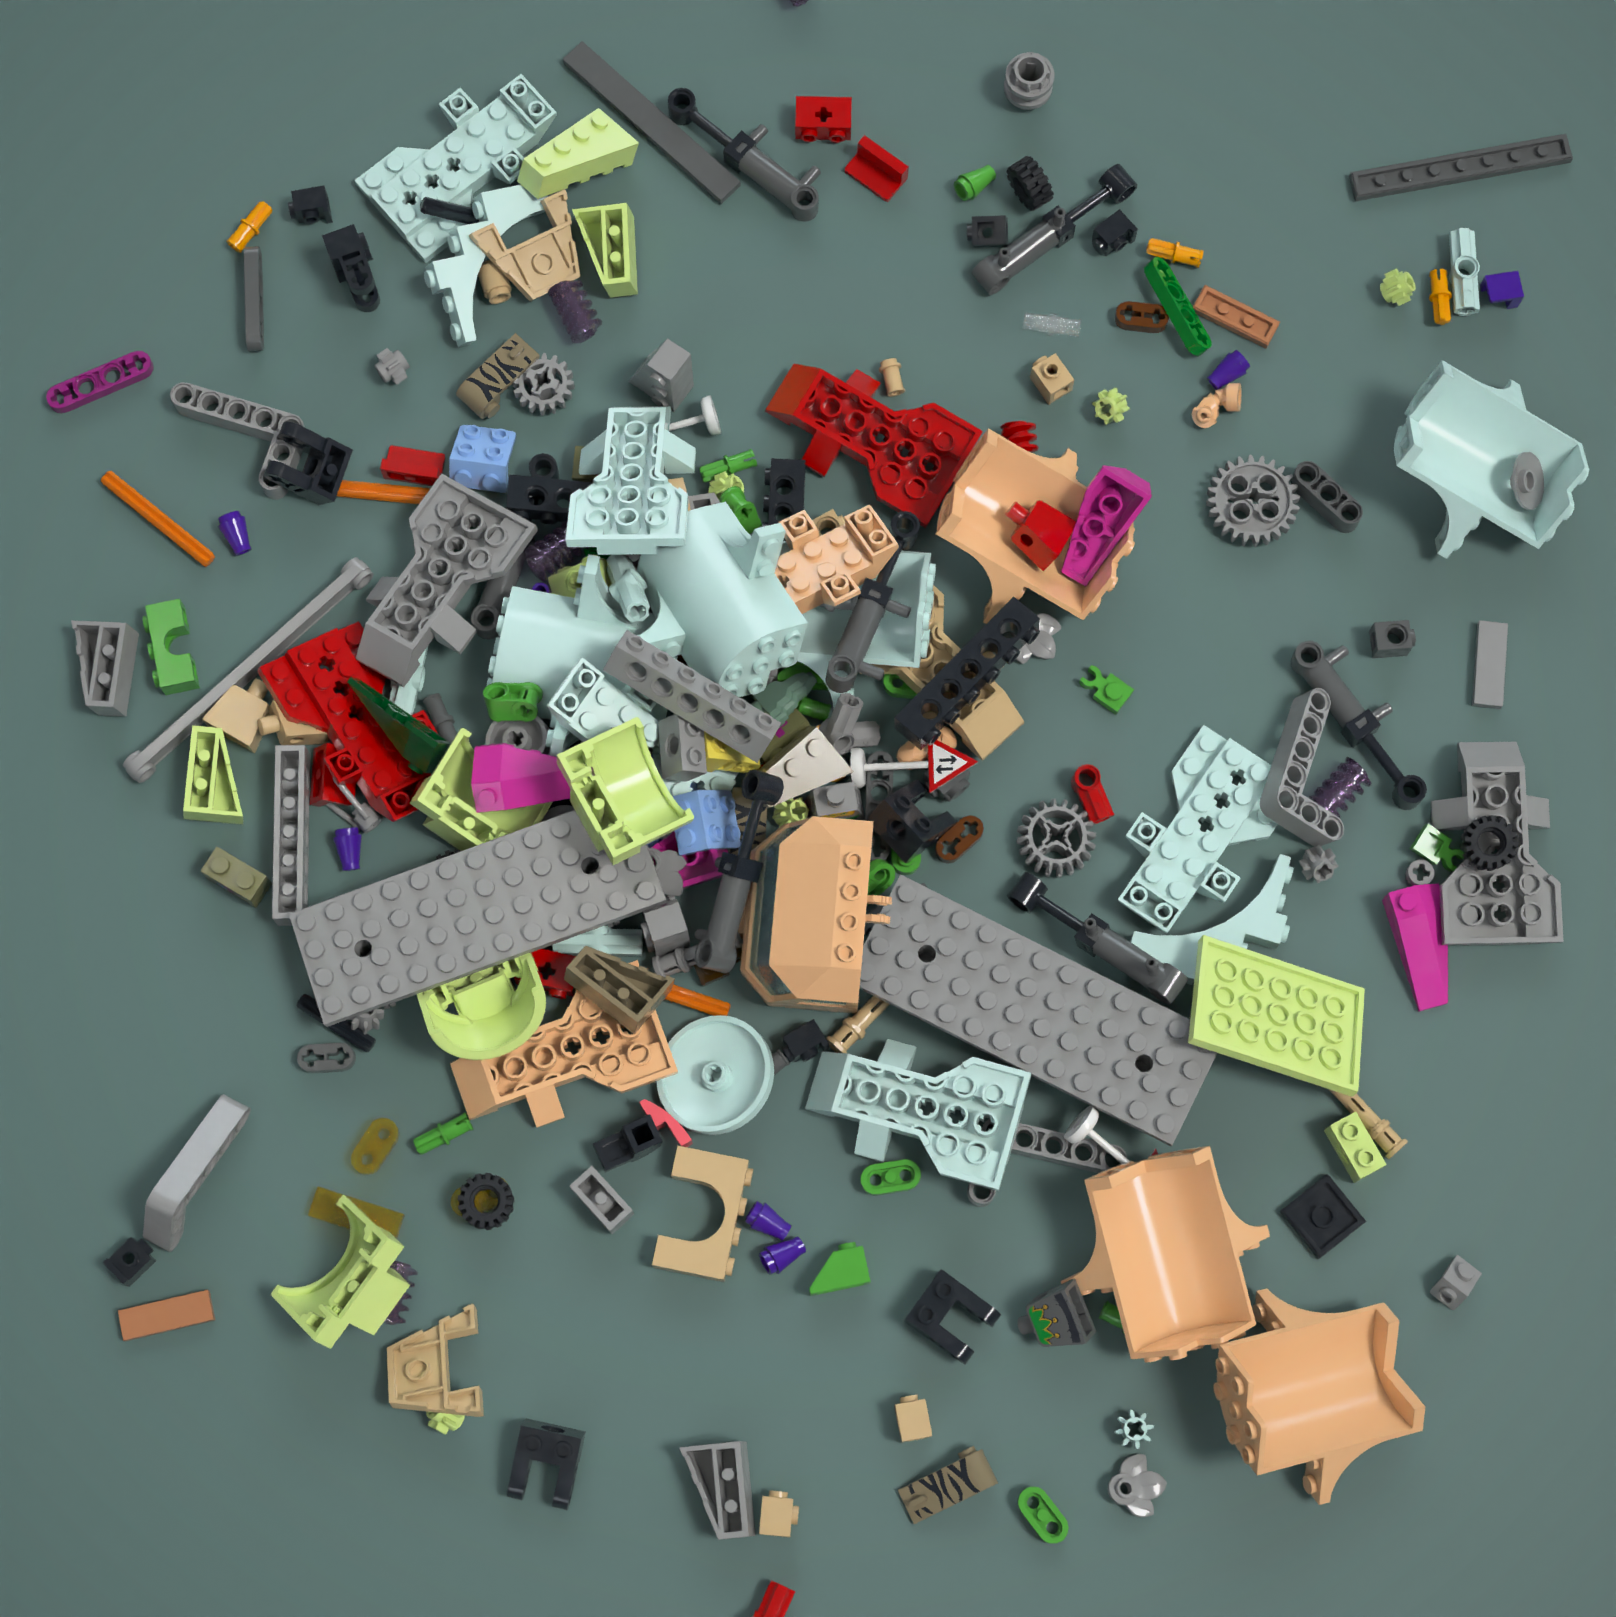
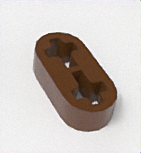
M1126 301L1117 307L1115 314L1117 326L1128 331L1160 333L1167 327L1169 316L1163 306L1150 303ZM1125 311L1131 312L1133 317H1131L1130 321L1125 320ZM1153 314L1159 315L1160 321L1158 324L1153 323Z
M972 815L965 816L938 840L935 849L938 859L943 863L949 864L961 858L981 839L984 830L982 821ZM964 825H976L975 833L977 835L974 836L970 833L965 838H962L961 835L965 832ZM957 840L958 844L954 848L955 854L947 853L944 855L942 853L944 850L942 844L946 843L949 846Z

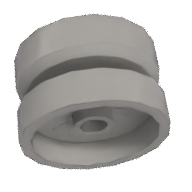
M538 716L528 722L493 721L487 731L485 745L506 743L514 745L515 748L528 751L532 749L541 751L542 754L550 755L551 748L545 747L550 728Z

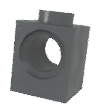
M1409 620L1374 622L1369 630L1372 658L1407 656L1413 648L1412 646H1415L1416 643L1415 631L1410 629ZM1387 635H1396L1399 638L1400 643H1391L1388 640Z

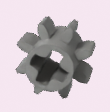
M386 348L376 355L379 362L374 367L385 383L392 380L397 385L407 378L405 370L410 366L398 349L392 353V351Z
M1320 845L1305 850L1303 859L1299 860V863L1303 868L1302 873L1306 879L1309 880L1314 877L1316 882L1320 883V881L1332 878L1334 869L1338 868V864L1334 860L1335 854L1330 848L1324 851Z
M375 1009L348 1019L353 1020L351 1029L359 1028L364 1034H367L373 1028L378 1030L380 1026L379 1020L384 1019V1010Z

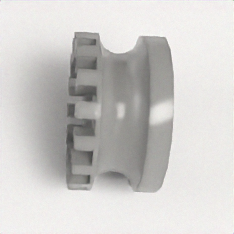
M1426 860L1413 861L1406 870V880L1412 886L1429 884L1434 877L1433 866ZM1420 866L1423 868V872L1428 874L1421 881L1417 880L1416 874H1413V871H1416Z

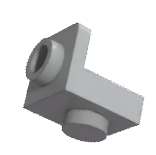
M1456 1255L1451 1260L1440 1280L1431 1288L1430 1293L1451 1310H1455L1469 1296L1482 1273L1459 1255Z

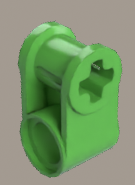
M730 487L722 493L719 499L720 503L726 502L749 534H752L754 529L762 527L756 507L752 502L746 500L744 492L740 487Z
M530 682L491 683L483 690L488 716L491 720L497 722L532 721L537 717V704L543 698V691L538 685Z

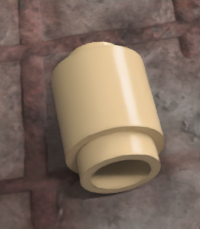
M491 260L483 262L478 272V277L485 298L489 299L491 304H499L509 300L512 290L509 279Z

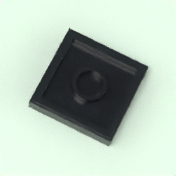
M1328 1174L1280 1211L1317 1259L1324 1256L1366 1222Z

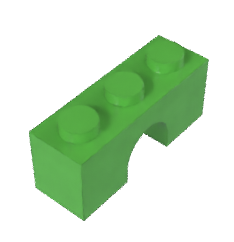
M179 598L146 605L147 615L143 616V624L146 633L151 635L152 643H148L147 646L150 659L155 660L157 670L152 671L156 688L160 687L165 695L199 689L196 664L191 654L174 655L170 653V645L174 639L190 634L186 609Z

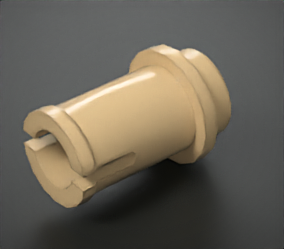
M896 358L883 360L880 362L879 372L883 374L887 396L893 397L903 394L905 389L899 371L901 364L897 362Z

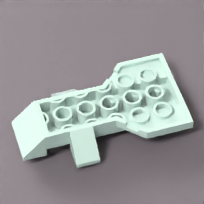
M522 74L500 89V96L481 111H479L478 106L460 87L439 103V107L455 131L431 149L397 147L354 180L356 186L425 263L449 246V232L456 227L469 224L424 214L420 211L421 200L424 197H430L471 207L473 194L494 177L511 184L518 179L524 159L523 155L539 143L557 116V112ZM452 167H459V170L455 172V171L452 169V170L450 171V168H452ZM436 183L437 187L433 189L432 186H430L428 188V185ZM409 200L416 201L414 205H411L410 203L406 204V202H408Z
M671 406L609 408L607 429L581 449L579 474L599 475L593 479L594 483L583 491L579 488L570 495L566 531L567 547H597L598 555L657 554V546H685L689 504L688 493L680 487L677 489L669 483L668 478L664 475V466L666 474L694 473L696 448L669 432Z
M580 657L546 705L564 728L582 742L638 717L644 726L647 746L653 749L652 759L662 778L658 720L648 713L657 702L628 685L620 691L604 678L605 675ZM715 770L687 782L662 780L672 796L691 792L693 790L690 787L691 783H697L698 790L731 791L736 783L734 779L739 772ZM672 832L661 837V839L664 840L666 837L672 834Z
M1203 725L1170 773L1178 813L1168 828H1165L1142 812L1125 836L1146 860L1117 901L1166 934L1195 893L1225 903L1241 879L1217 862L1226 847L1245 841L1268 839L1278 825L1266 817L1260 809V798L1271 765L1231 738L1226 740ZM1231 775H1239L1241 777V782L1244 784L1242 785L1239 782L1237 786L1232 783L1233 777ZM1215 798H1217L1218 800L1220 798L1224 799L1226 801L1225 805L1228 806V808L1224 806L1222 807V809L1217 808V801L1215 800ZM1199 822H1208L1210 824L1209 828L1212 831L1207 829L1206 832H1202Z
M887 1039L878 1061L846 1053L822 1052L805 1109L831 1117L837 1116L859 1122L854 1154L884 1162L892 1135L891 1132L920 1139L940 1175L999 1191L1022 1115L1031 1072L971 1057L956 1068L944 1072L937 1077H931L910 1071L917 1049L916 1046ZM926 1102H932V1107L935 1109L934 1113L930 1112L928 1116L924 1115L923 1110L920 1109L921 1105L926 1106ZM955 1110H961V1114L964 1117V1120H959L958 1124H954L952 1118L949 1117L950 1113L955 1114ZM985 1118H990L991 1124L994 1126L992 1130L988 1128V1132H983L981 1126L978 1125L979 1121L984 1122Z

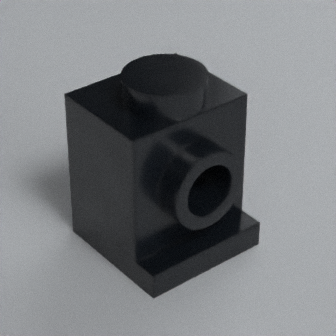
M324 185L291 191L293 202H288L291 219L297 218L299 223L313 224L321 219H326L327 223H333L329 197Z
M1119 209L1094 228L1092 236L1093 247L1099 254H1104L1105 256L1109 255L1112 251L1118 252L1125 247L1128 241L1130 244L1135 241L1138 228Z
M1005 215L972 216V224H967V240L972 241L974 247H1007L1008 218ZM986 228L993 229V234L989 238L983 236V231Z
M813 1019L784 1036L783 1043L785 1045L781 1047L790 1063L793 1061L797 1062L800 1059L806 1062L819 1053L818 1048L821 1047L823 1052L827 1051L829 1043Z
M130 1237L103 1264L122 1284L130 1287L156 1260L150 1255L154 1250L144 1239L140 1238L137 1241ZM130 1253H133L135 1256L134 1262L127 1264L125 1258Z

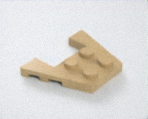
M565 189L540 201L553 226L552 229L510 249H506L494 223L469 235L470 239L529 301L581 277L576 245L572 239L570 227L572 221L567 209L566 200H568Z
M474 1304L464 1307L463 1312L452 1318L447 1316L439 1320L438 1325L425 1332L420 1330L387 1347L389 1403L392 1408L474 1417L484 1416L483 1395L479 1386L450 1391L448 1340L478 1334L477 1309Z

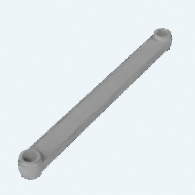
M358 557L349 560L343 566L341 575L150 745L142 752L138 750L129 755L123 763V767L129 776L138 783H143L149 779L156 771V765L191 735L192 725L201 726L204 723L203 717L232 685H237L240 688L246 686L258 675L257 671L260 666L275 660L353 589L356 588L358 590L367 585L373 577L370 567Z

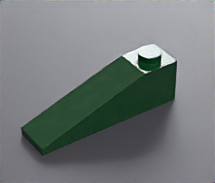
M350 677L347 681L401 756L409 761L407 766L420 775L424 772L433 773L451 743L359 678Z

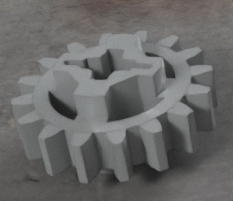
M543 353L541 359L536 360L512 383L513 387L516 388L514 390L515 398H520V406L524 407L529 404L530 413H533L537 408L540 409L541 415L545 414L546 409H550L555 414V406L557 405L565 408L564 398L571 400L572 393L570 390L575 389L574 381L571 380L573 373L572 370H567V363L563 361L558 364V357L556 355L551 360H548L546 353ZM556 373L561 377L562 384L559 383V380L555 379ZM525 384L528 385V388L532 389L531 396L525 390Z

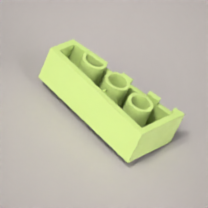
M598 108L525 157L517 182L539 199L567 189L571 183L579 182L581 184L589 181L591 176L599 173L606 175L613 172V169L623 166L625 168L631 166L639 142Z

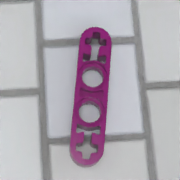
M143 351L131 352L54 385L47 392V402L53 411L67 413L146 379L153 372V363L147 353ZM141 360L143 363V369L138 370L135 362ZM125 365L130 373L129 376H127L126 372L123 369V366ZM117 370L121 373L119 380L114 383L106 381L108 372ZM84 382L94 383V389L89 394H82L80 392V386ZM73 388L78 398L74 399L70 389ZM62 394L64 397V403L59 404L57 401V395Z

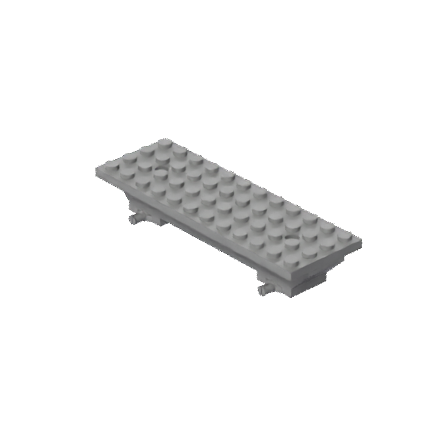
M573 810L293 912L289 916L323 1024L329 1027L383 1006L384 1009H389L390 1006H396L395 1002L602 926L614 927L613 922L617 926L620 924L619 920L665 904L667 900L647 844L640 848V853L612 865L604 849L599 852L597 851L576 811Z
M900 874L889 895L892 898V904L884 906L880 914L890 917V924H874L863 945L860 977L861 990L1017 1069L1031 1072V1076L1169 1146L1173 1145L1217 1055V1052L1188 1043L1190 1019Z

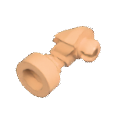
M1228 383L1223 389L1215 390L1214 395L1210 393L1207 397H1204L1200 404L1194 407L1192 411L1194 423L1201 428L1211 427L1217 422L1220 406H1224L1227 412H1239L1242 399L1241 384Z
M944 726L940 730L941 735L937 740L955 749L957 746L956 736L951 729ZM910 741L906 742L899 748L897 760L899 762L926 761L928 759V744L920 750Z

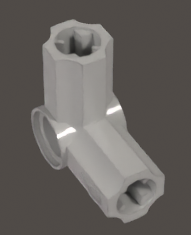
M850 693L840 694L831 717L826 719L819 727V730L840 755L849 752L855 747L878 745L881 738L879 733L880 727L876 721L856 722L864 703L859 697H855Z

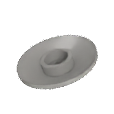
M1523 452L1516 458L1510 478V485L1512 490H1514L1515 497L1520 506L1526 510L1537 508L1544 493L1543 470L1538 458L1531 452Z

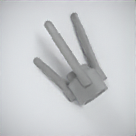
M336 783L342 793L356 808L352 812L354 818L333 803L326 804L327 807L353 827H358L359 831L362 829L365 834L382 822L383 818L380 816V813L374 810L370 804L369 806L366 802L360 804L344 784L338 785Z

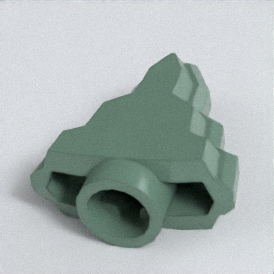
M802 672L789 677L783 682L773 681L766 685L764 691L755 695L750 694L754 700L751 705L781 722L780 728L789 719V715L798 707V702L809 694L817 680L811 672Z

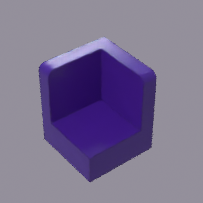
M1518 271L1485 275L1480 284L1481 292L1487 291L1490 303L1505 301L1507 309L1518 308L1524 298Z

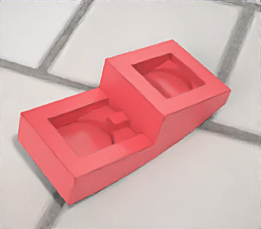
M646 1099L639 1102L646 1116L651 1115L657 1130L667 1125L680 1146L689 1147L693 1144L685 1129L668 1112Z

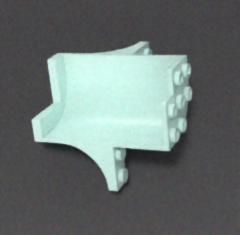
M1441 360L1410 402L1404 413L1407 416L1406 423L1398 427L1394 442L1396 466L1431 486L1445 503V521L1441 531L1435 538L1437 554L1447 559L1453 551H1457L1462 546L1464 537L1469 531L1475 530L1478 527L1482 516L1539 549L1544 542L1551 540L1559 524L1572 515L1574 501L1571 492L1588 477L1589 467L1582 443L1528 412L1525 407L1520 384L1510 379L1503 389H1497L1473 379ZM1523 452H1531L1538 458L1544 475L1542 500L1538 507L1532 510H1526L1520 506L1510 485L1515 460Z
M726 502L688 511L685 546H657V554H641L637 572L647 584L644 593L655 616V623L648 630L637 636L661 651L666 652L671 657L681 654L689 667L738 697L750 694L755 695L764 691L771 670L782 667L787 668L797 662L808 624L774 574L786 533L782 524L777 523L756 528L751 536L743 528Z
M783 541L780 555L790 551L786 541ZM901 551L886 586L893 588L891 600L911 607V612L908 618H904L886 610L863 660L864 662L919 668L921 658H927L930 640L929 621L934 601L933 583L936 573V564L931 563V553ZM817 606L802 614L808 624L797 661L815 671L825 684L829 661L834 655L852 610L835 609L831 612L826 610L825 607ZM838 670L835 672V674L839 677L848 676V674L842 670ZM827 686L831 694L833 707L835 708L841 693L834 692ZM854 688L845 693H850L854 696Z
M588 554L586 566L580 565L577 583H582V588H576L575 598L512 586L510 596L503 598L501 614H505V616L499 615L496 632L500 638L496 637L493 654L497 656H491L488 673L493 678H488L486 686L495 682H530L542 689L543 698L537 704V716L551 719L550 727L554 728V730H548L545 747L551 748L550 756L557 757V754L566 751L573 743L580 740L564 728L546 706L579 658L582 657L605 675L604 678L621 691L627 684L603 671V668L626 630L635 635H640L655 623V616L648 612L649 616L642 622H630L624 616L621 605L611 595L602 577L600 556ZM656 703L654 708L648 711V713L658 721L666 718L668 709Z

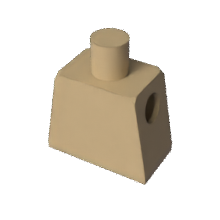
M257 678L254 679L247 691L237 685H232L202 720L207 727L222 728L224 737L255 753L262 739L257 720L258 718L270 716V705L263 701L268 692L266 685Z
M275 700L272 701L269 707L270 716L258 718L257 720L260 734L263 736L276 732L281 745L328 743L330 739L326 732L316 730V727L300 722L296 724L287 721Z

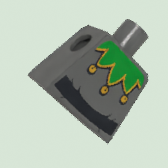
M1071 1279L1036 1296L1026 1306L1027 1315L1018 1318L1020 1332L1023 1335L1035 1332L1039 1344L1043 1347L1086 1344L1096 1333L1076 1279Z

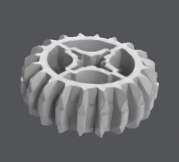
M1051 799L1050 807H1047L1044 801L1039 802L1040 811L1035 807H1031L1029 809L1031 817L1023 815L1021 821L1025 825L1018 826L1017 832L1024 836L1018 837L1016 843L1026 845L1019 850V854H1029L1025 863L1030 865L1035 861L1037 863L1034 868L1036 873L1040 871L1041 867L1046 868V877L1050 876L1052 870H1056L1057 878H1061L1063 869L1066 870L1068 875H1073V865L1081 870L1084 867L1082 860L1089 861L1091 854L1088 851H1093L1096 846L1090 841L1096 838V832L1087 831L1093 827V821L1083 822L1087 817V812L1083 811L1078 815L1076 813L1079 807L1077 804H1074L1071 809L1066 808L1068 804L1066 799L1062 801L1061 806H1057L1056 799ZM1057 817L1067 820V822L1061 825L1054 824L1050 819H1046ZM1037 824L1042 828L1041 833L1045 837V840L1041 842L1038 848H1036L1032 837L1033 829ZM1075 828L1080 837V847L1076 852L1072 850V844L1068 840V836ZM1064 833L1061 841L1055 840L1049 843L1052 834L1058 836ZM1055 851L1067 858L1052 859L1045 855Z

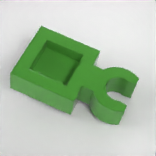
M1091 665L1088 671L1094 675L1095 679L1088 681L1082 677L1079 681L1080 685L1085 689L1096 690L1093 699L1117 715L1132 695L1134 689L1112 673L1106 679L1103 678L1101 671L1096 666Z
M1430 824L1423 826L1410 847V850L1432 865H1437L1441 860L1443 867L1449 872H1453L1457 868L1451 862L1453 856L1460 860L1464 859L1463 851L1448 848L1452 839Z

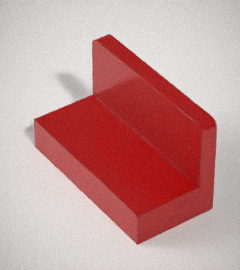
M865 135L858 142L857 154L845 167L846 174L886 202L890 201L908 179L909 166Z
M391 445L387 459L382 458L380 470L384 479L433 486L441 473L443 474L446 457L443 453Z
M325 743L314 748L309 805L321 807L328 803L351 806V802L333 781V776L323 761L325 757L337 752L335 746L331 743ZM356 783L344 784L355 797Z

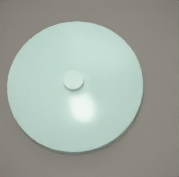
M708 1016L689 1023L669 1041L668 1045L678 1073L658 1080L657 1090L665 1110L679 1124L700 1134H723L742 1127L762 1109L772 1089L774 1063L766 1041L749 1024L730 1016Z

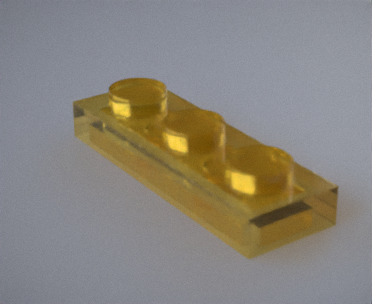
M318 1186L308 1216L350 1229L346 1213L336 1205L343 1194ZM344 1195L377 1226L387 1230L397 1239L405 1217L404 1214Z

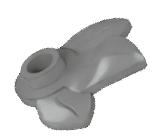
M1044 613L1037 615L1040 618V633L1031 644L1028 645L1026 643L1020 649L1017 660L1021 664L1026 663L1032 654L1042 659H1053L1055 657L1056 645L1052 635L1061 629V625L1055 618ZM1010 632L1012 637L1016 636L1013 632Z
M649 848L651 857L655 859V868L664 894L680 896L683 892V880L678 871L686 866V860L673 850L661 852L656 848Z
M1136 1454L1126 1458L1121 1463L1119 1474L1110 1479L1107 1490L1111 1500L1118 1505H1125L1132 1515L1148 1517L1154 1514L1151 1500L1163 1493L1167 1482L1160 1474L1147 1471L1146 1455ZM1122 1483L1128 1488L1126 1495L1120 1491Z

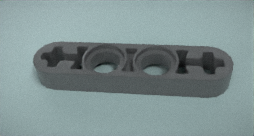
M259 246L244 248L245 333L248 351H260L264 349L262 254Z
M876 751L870 755L867 764L877 763L878 759H883V763H893V759L887 752ZM883 770V779L888 778L889 781L877 779V771H867L865 821L882 802L872 798L871 791L877 786L885 788L888 793L887 797L893 794V770ZM874 828L871 849L874 848L875 836H880ZM882 837L880 838V848L885 850V852H881L880 857H874V852H871L870 863L876 859L887 861L889 858L891 847Z

